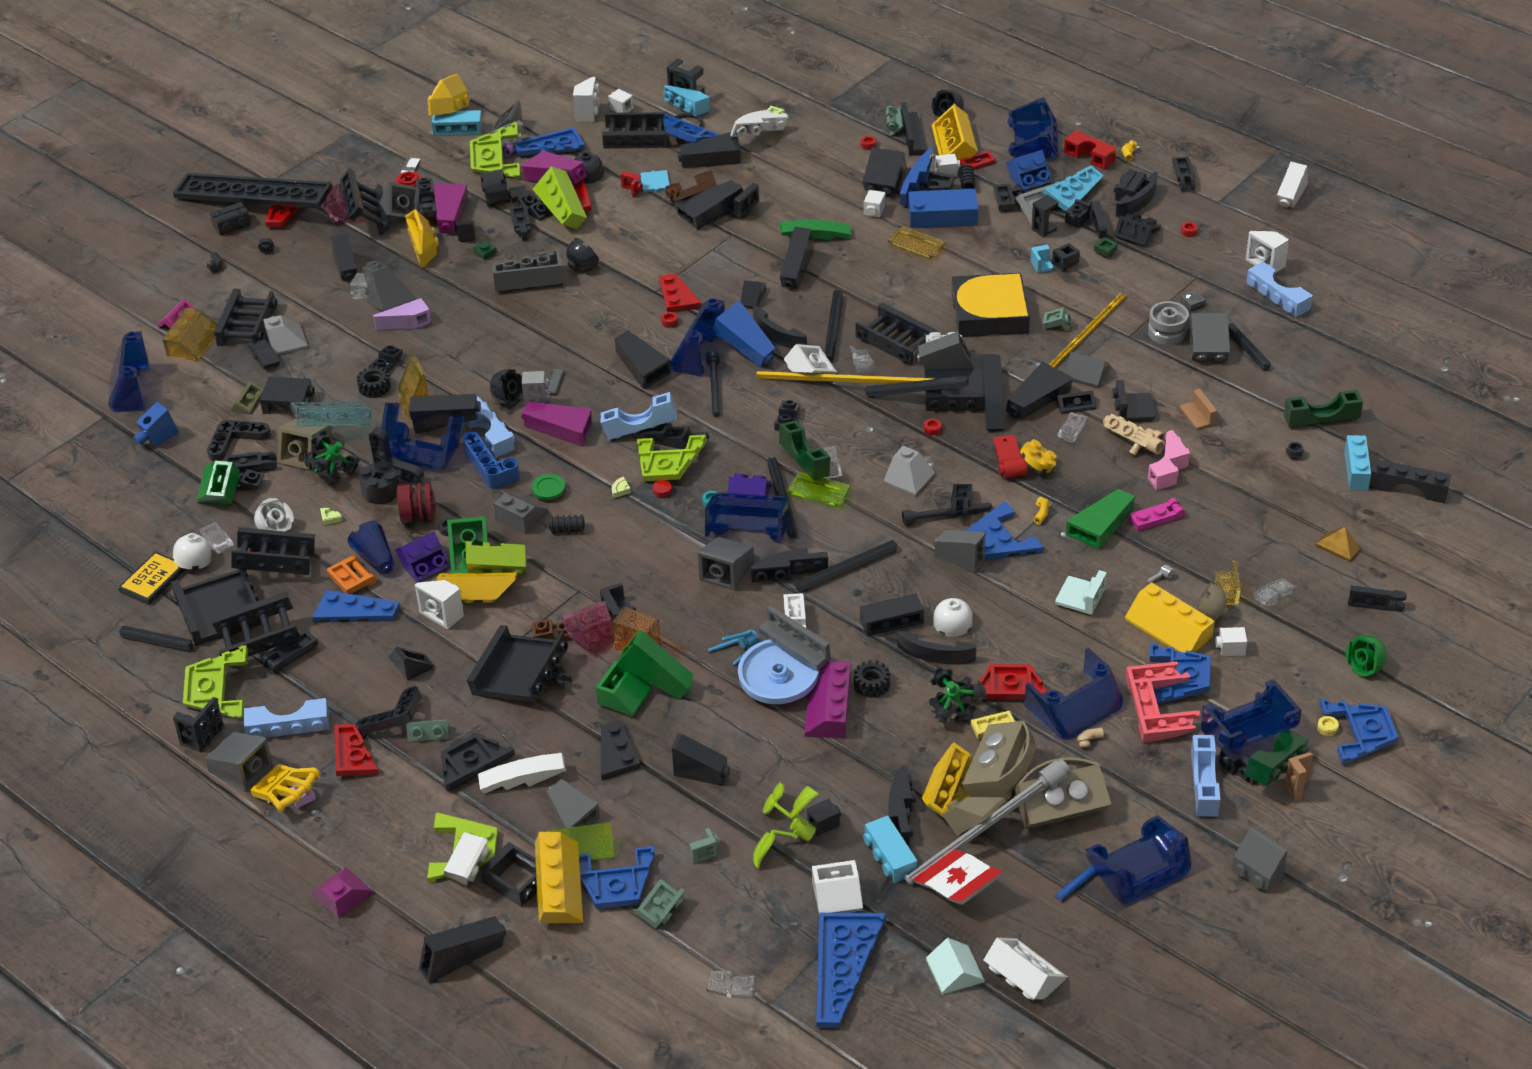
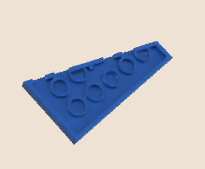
M819 913L817 1028H840L882 929L886 913Z

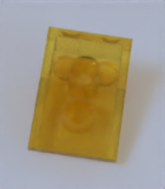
M415 353L410 355L398 386L399 394H397L399 404L402 405L404 415H408L411 422L409 414L410 397L429 396L426 376Z

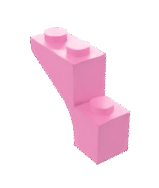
M1173 430L1166 433L1165 456L1160 461L1149 465L1148 480L1156 490L1177 485L1179 469L1188 467L1189 459L1191 458L1189 449L1183 445L1181 438Z

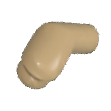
M1095 728L1082 732L1077 738L1079 746L1081 748L1089 747V740L1103 738V729Z

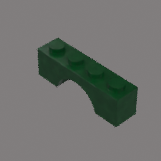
M1358 390L1339 392L1332 401L1324 405H1311L1305 400L1304 396L1287 398L1285 401L1284 418L1289 427L1361 418L1363 400Z
M796 420L780 424L779 444L812 480L830 476L831 457L823 448L811 450L806 439L805 429Z
M1286 728L1277 735L1272 752L1258 750L1249 758L1244 775L1268 786L1271 782L1277 781L1282 773L1285 774L1287 772L1288 760L1290 758L1308 752V747L1306 746L1309 739Z

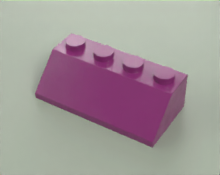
M829 661L819 669L818 681L815 687L808 693L805 737L846 738L851 661Z

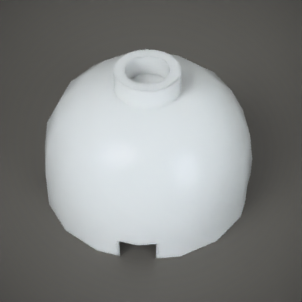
M269 498L263 501L255 511V525L257 529L287 532L294 521L292 510L286 503L282 504L279 502V499Z
M194 533L185 535L174 544V563L185 569H192V566L198 565L199 568H203L211 562V546L200 535Z
M948 598L937 605L934 611V627L939 633L941 631L945 633V636L959 637L965 635L967 630L972 628V610L965 601L958 598Z

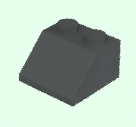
M504 493L493 503L496 521L524 534L548 513L547 508L521 496Z
M1251 827L1234 855L1232 871L1251 882L1256 888L1268 893L1283 879L1288 850Z

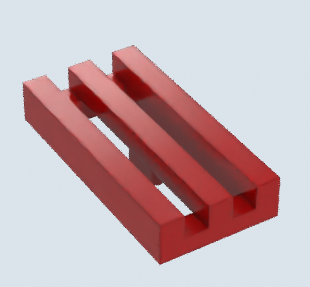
M989 151L973 155L971 158L961 159L960 165L969 163L973 170L996 163V159Z

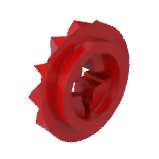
M406 171L395 178V183L417 187L416 180H419L421 175L417 172Z

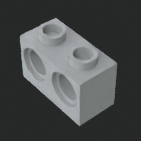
M523 372L522 389L525 407L527 402L550 403V392H547V389H549V379L545 378V372Z

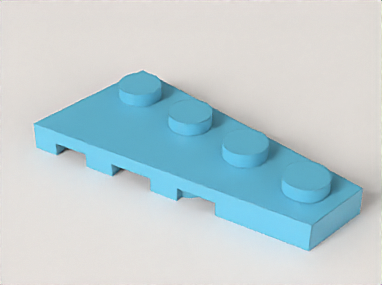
M1089 166L1075 175L1067 177L1064 181L1057 182L1050 188H1045L1042 193L1059 202L1058 206L1066 211L1074 204L1075 199L1082 200L1104 175L1093 166Z

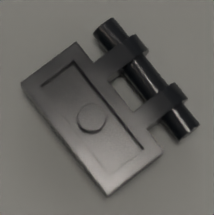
M1010 184L993 185L998 210L1006 211L1015 209V205L1020 206L1016 198L1025 193L1021 185L1017 184L1013 188H1011Z

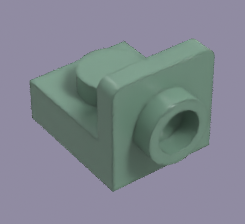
M1064 307L1044 313L1043 326L1045 329L1062 325L1065 332L1069 331L1072 319Z
M709 828L705 829V839L689 844L690 858L693 864L718 856L717 847L719 846V840L717 835L712 834Z

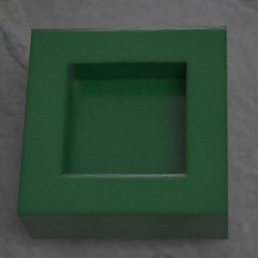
M1105 237L1094 245V251L1106 257H1109L1118 249V243Z
M485 240L473 247V253L486 260L497 253V248Z

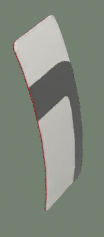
M408 158L401 173L406 171L415 172L420 159Z

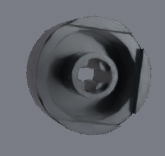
M502 169L480 174L483 193L485 192L487 206L510 201L509 190L507 189V182Z
M382 460L360 469L359 480L362 495L367 502L371 503L370 501L381 505L389 503L396 498L397 486L399 485L397 472L387 461Z

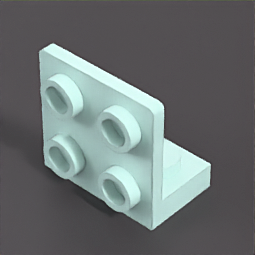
M1099 570L1096 577H1092L1091 582L1068 576L1055 600V604L1092 615L1105 591L1107 572Z

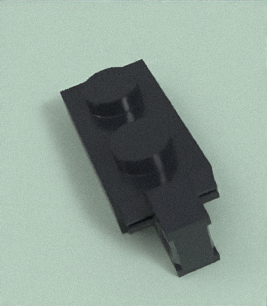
M526 205L509 208L514 231L516 234L520 233L522 241L528 240L527 233L531 231V223Z

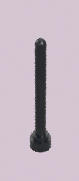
M709 351L706 353L705 358L706 364L710 366L712 414L718 416L720 411L717 365L720 363V355L716 351Z
M992 504L970 505L969 513L990 510ZM952 507L921 512L907 509L902 510V521L904 525H910L918 519L956 514H952ZM957 507L956 514H963V508Z

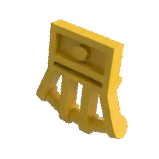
M278 764L250 791L253 797L267 800L269 804L272 803L277 811L281 813L285 811L284 808L292 803H298L304 793H309L312 790L311 786L315 780L319 779L321 773L317 768L295 769ZM288 786H292V787H296V788H298V789L294 790V789L287 788V787H288ZM278 795L285 796L286 798L279 802V800L276 797Z

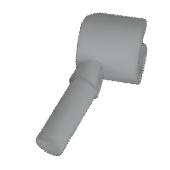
M1163 565L1159 573L1147 579V582L1150 584L1163 576L1171 579L1174 576L1172 572L1174 569L1168 565Z

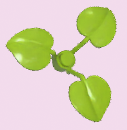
M781 782L776 785L773 793L767 798L763 807V813L769 814L775 806L793 820L790 826L792 833L772 830L770 833L766 832L753 853V862L758 869H760L761 860L771 847L775 835L788 836L794 839L800 837L807 842L813 837L816 827L799 815L801 810L813 798L819 795L811 787H805L794 802L791 814L777 802L784 792V785Z

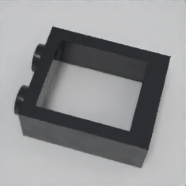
M510 842L480 868L482 883L521 907L527 901H530L537 892L535 857ZM513 863L533 874L520 889L499 878Z

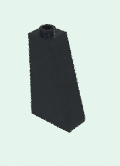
M731 132L680 145L681 152H678V162H682V168L741 163L738 137H732L730 135Z
M730 180L675 202L677 215L699 230L728 209L734 207V199L743 192V188L740 184Z
M794 227L780 274L781 286L799 288L814 252L811 229Z
M626 331L615 338L616 353L643 389L648 388L671 373L670 359L630 331Z
M1042 361L1008 398L1006 412L1022 420L1056 400L1057 395L1067 394L1071 390L1073 377Z
M476 394L410 397L409 414L415 433L477 420L478 412H481V402L477 401Z
M496 916L425 936L419 970L428 983H432L503 946L504 936L506 935L504 925L498 921Z

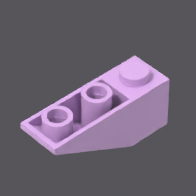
M421 298L373 315L376 330L416 329L431 323L430 310Z

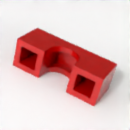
M1077 130L1064 139V153L1075 158L1083 154H1090L1091 165L1105 170L1116 161L1117 147Z

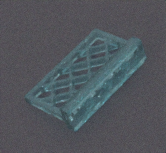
M290 402V408L297 417L298 426L371 425L372 407L365 406L363 402Z

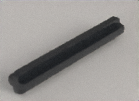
M1234 323L1228 324L1231 337L1262 370L1269 369L1271 362Z
M125 625L119 630L120 636L124 638L190 651L193 647L191 639Z

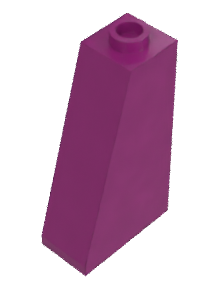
M542 151L520 165L523 178L526 181L539 182L551 166L566 171L572 184H576L587 177L583 162Z
M434 183L439 233L456 234V222H460L468 201L467 185Z
M527 402L525 409H522L521 418L524 419L526 428L579 446H584L593 423L590 408Z

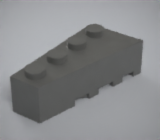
M554 249L553 253L546 254V252L538 253L539 256L534 258L529 256L522 257L518 262L509 260L493 264L495 291L524 289L527 287L538 288L545 285L555 286L564 283L559 249Z

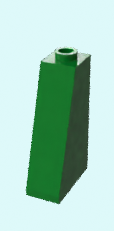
M1117 489L1069 518L1066 524V535L1099 550L1134 510L1135 496Z
M639 629L622 650L617 665L679 700L684 694L688 695L693 687L691 681L694 674L644 631Z

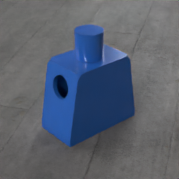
M157 401L137 420L140 432L133 438L139 445L148 441L153 446H158L178 434L179 431L168 409Z

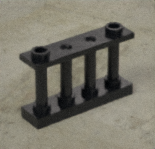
M669 112L605 113V126L609 128V131L602 132L603 149L668 148L667 133L663 131L664 114L669 115ZM641 127V131H631V128ZM657 127V131H647V128ZM615 128H625V131H615Z
M348 169L340 179L348 218L355 221L358 217L362 216L376 223L379 234L383 235L390 228L391 220L379 203L383 195L382 185L378 184L373 190L357 182L355 172Z
M234 288L214 331L217 346H224L229 338L252 339L253 342L262 340L265 332L263 319L270 318L278 305L274 291L269 292L267 299L244 298L241 295V290ZM243 305L263 306L262 310L240 308ZM239 316L259 317L257 321L236 320V317ZM234 327L254 328L253 332L231 331Z
M883 302L878 305V317L867 326L860 322L855 323L857 338L909 365L913 364V352L918 349L919 345L926 343V335L938 332V330ZM882 322L890 325L881 333L873 330ZM896 329L903 332L895 340L887 337ZM910 336L917 339L909 347L901 344Z
M238 527L237 547L240 548V551L232 550L231 568L309 575L310 557H306V555L314 554L315 534ZM248 549H260V552H250ZM268 550L279 551V554H272L267 552ZM287 552L299 553V555H287Z
M285 591L211 617L212 625L218 635H223L226 647L218 650L220 656L224 652H233L238 650L239 647L246 645L249 657L300 639L301 635L296 625H290L287 611L293 609V605L287 592ZM279 614L283 628L271 632L268 617ZM260 620L264 635L252 638L249 624ZM241 627L245 641L233 645L230 631Z

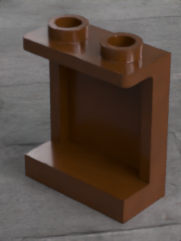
M712 170L694 175L697 185L682 190L680 182L665 186L667 198L670 199V202L717 186Z

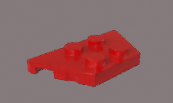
M990 664L986 669V673L979 680L981 685L986 688L987 694L985 699L1051 700V692L1045 689L1042 679L1036 675L1031 664Z

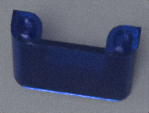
M1044 97L1009 111L1007 122L1010 128L1013 127L1015 143H1010V147H1008L1011 156L1017 158L1043 150L1045 158L1059 156L1057 121Z
M711 298L703 304L670 359L673 371L698 377L702 376L704 366L701 364L700 346L703 341L712 342L714 337L720 336L713 330L716 318L725 312L724 300Z
M130 331L124 335L113 363L108 397L109 408L113 412L145 410V400L142 397L137 376H140L141 369H149L150 363L141 331Z
M1275 679L1265 682L1266 689L1263 693H1255L1254 701L1224 712L1220 707L1215 708L1212 703L1202 706L1201 731L1204 735H1214L1215 742L1231 750H1239L1265 738L1297 727L1300 723L1302 710Z
M1158 815L1148 819L1142 825V838L1109 854L1107 849L1101 844H1096L1086 849L1088 862L1113 896L1122 904H1130L1185 877L1191 870L1192 863L1188 837Z

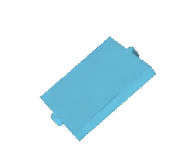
M667 170L640 173L643 193L666 190L665 186L670 185Z

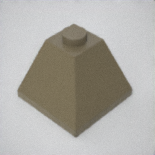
M966 797L961 801L955 799L947 805L948 810L942 815L954 833L959 835L985 821L1006 802V799L1004 797Z

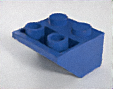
M1043 150L1006 162L1011 179L1016 185H1021L1024 190L1052 182Z

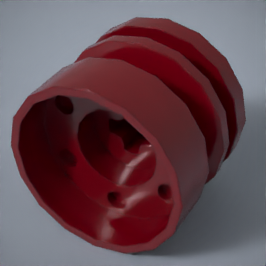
M425 482V491L422 490L421 483H417L416 492H413L411 484L397 486L401 524L414 523L415 514H419L421 522H425V513H427L429 521H434L436 501L431 482Z

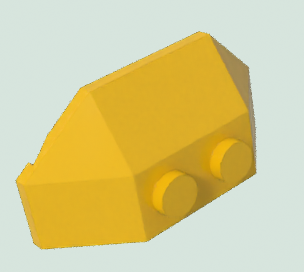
M459 74L451 75L438 82L432 96H429L427 99L429 115L454 113L469 106L468 90Z
M413 210L405 215L406 224L420 267L423 268L437 255L436 247H439L438 238L435 236L434 227H430L428 220L417 210Z
M517 572L442 573L437 576V581L446 580L451 584L457 585L460 588L463 603L475 602L474 600L490 603L494 602L516 580L518 575Z
M956 743L951 744L934 767L922 797L925 804L942 817V814L948 810L947 805L955 799L961 801L969 797L962 783L971 765V754Z

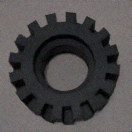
M371 366L368 370L367 368L363 369L364 372L360 371L359 375H357L359 392L368 398L370 396L375 398V395L381 397V394L385 395L386 391H389L391 388L389 373L382 367L379 369L378 366H375L372 369Z
M868 660V664L864 661L862 666L857 665V669L854 670L855 690L857 689V693L860 694L862 692L864 697L868 694L869 698L875 695L877 698L879 693L883 696L885 691L888 692L890 687V671L887 666L885 667L884 663L879 665V661L875 660V663H872V660ZM875 677L878 680L868 681L866 678Z

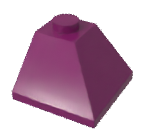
M346 867L311 891L338 918L373 893L372 889Z

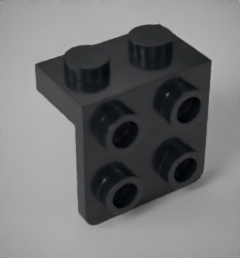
M1116 380V387L1112 388V397L1115 399L1114 407L1115 411L1118 412V417L1121 416L1126 421L1155 419L1156 414L1152 394H1126L1124 381Z

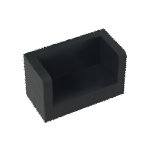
M1046 195L1033 202L1031 230L1041 237H1045L1057 230V226L1049 221V210L1059 205L1057 200Z
M622 583L600 589L601 604L615 629L637 622L635 606L630 607L624 596Z

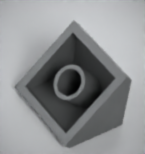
M516 101L498 117L489 134L498 132V129L502 127L505 129L512 126L511 124L517 122L518 128L523 121L520 101Z
M388 182L379 202L386 215L405 218V215L411 211H418L419 187Z
M1071 352L1065 374L1073 377V382L1098 388L1110 367V363L1105 360Z

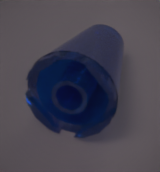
M368 521L359 525L360 529L357 532L352 531L348 537L350 548L379 574L391 572L395 562L382 525L378 524L377 521Z

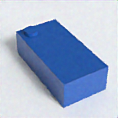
M975 189L908 192L910 228L978 225V204Z

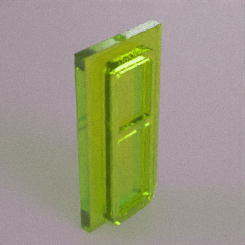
M798 472L787 493L840 507L851 485L826 478L812 480L807 473Z
M610 822L546 831L561 832L577 841L579 854L590 853L591 860L615 856Z

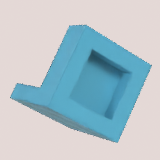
M1048 245L1031 248V263L1037 274L1053 270V265L1049 260L1050 248Z

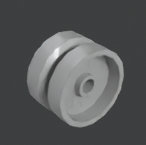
M1163 301L1152 306L1148 325L1150 338L1163 345H1175L1185 340L1189 321V312L1186 307L1172 301Z

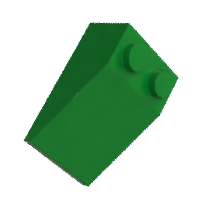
M486 516L447 520L451 574L468 573L466 541H472V545L483 546V542L489 543Z

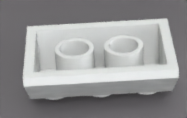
M996 938L984 958V961L990 965V970L1005 976L1007 983L1014 987L1018 986L1023 990V995L1031 1000L1045 999L1067 978L1065 974L1015 938Z

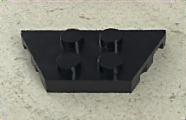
M476 733L441 751L445 790L448 791L514 756V748L511 746L505 748L500 746L498 741L487 739L485 736Z

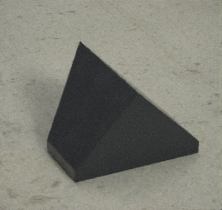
M397 646L389 656L407 681L434 667V664L426 654Z

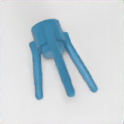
M748 630L743 633L723 637L722 641H731L709 648L708 652L739 643L743 649L746 648V651H748L752 646L759 643V638L754 630ZM745 652L733 662L734 666L740 662Z

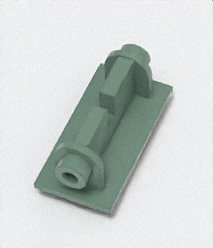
M888 106L885 109L888 116L887 128L890 129V134L893 136L895 133L900 132L903 127L901 107L896 110L894 107Z
M447 720L406 723L408 742L449 739V721L447 722Z

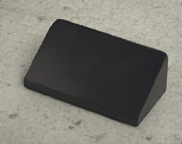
M1093 390L1057 395L1056 397L1060 413L1097 408Z

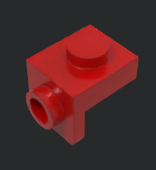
M626 171L620 174L621 188L631 190V195L636 197L643 188L641 175Z

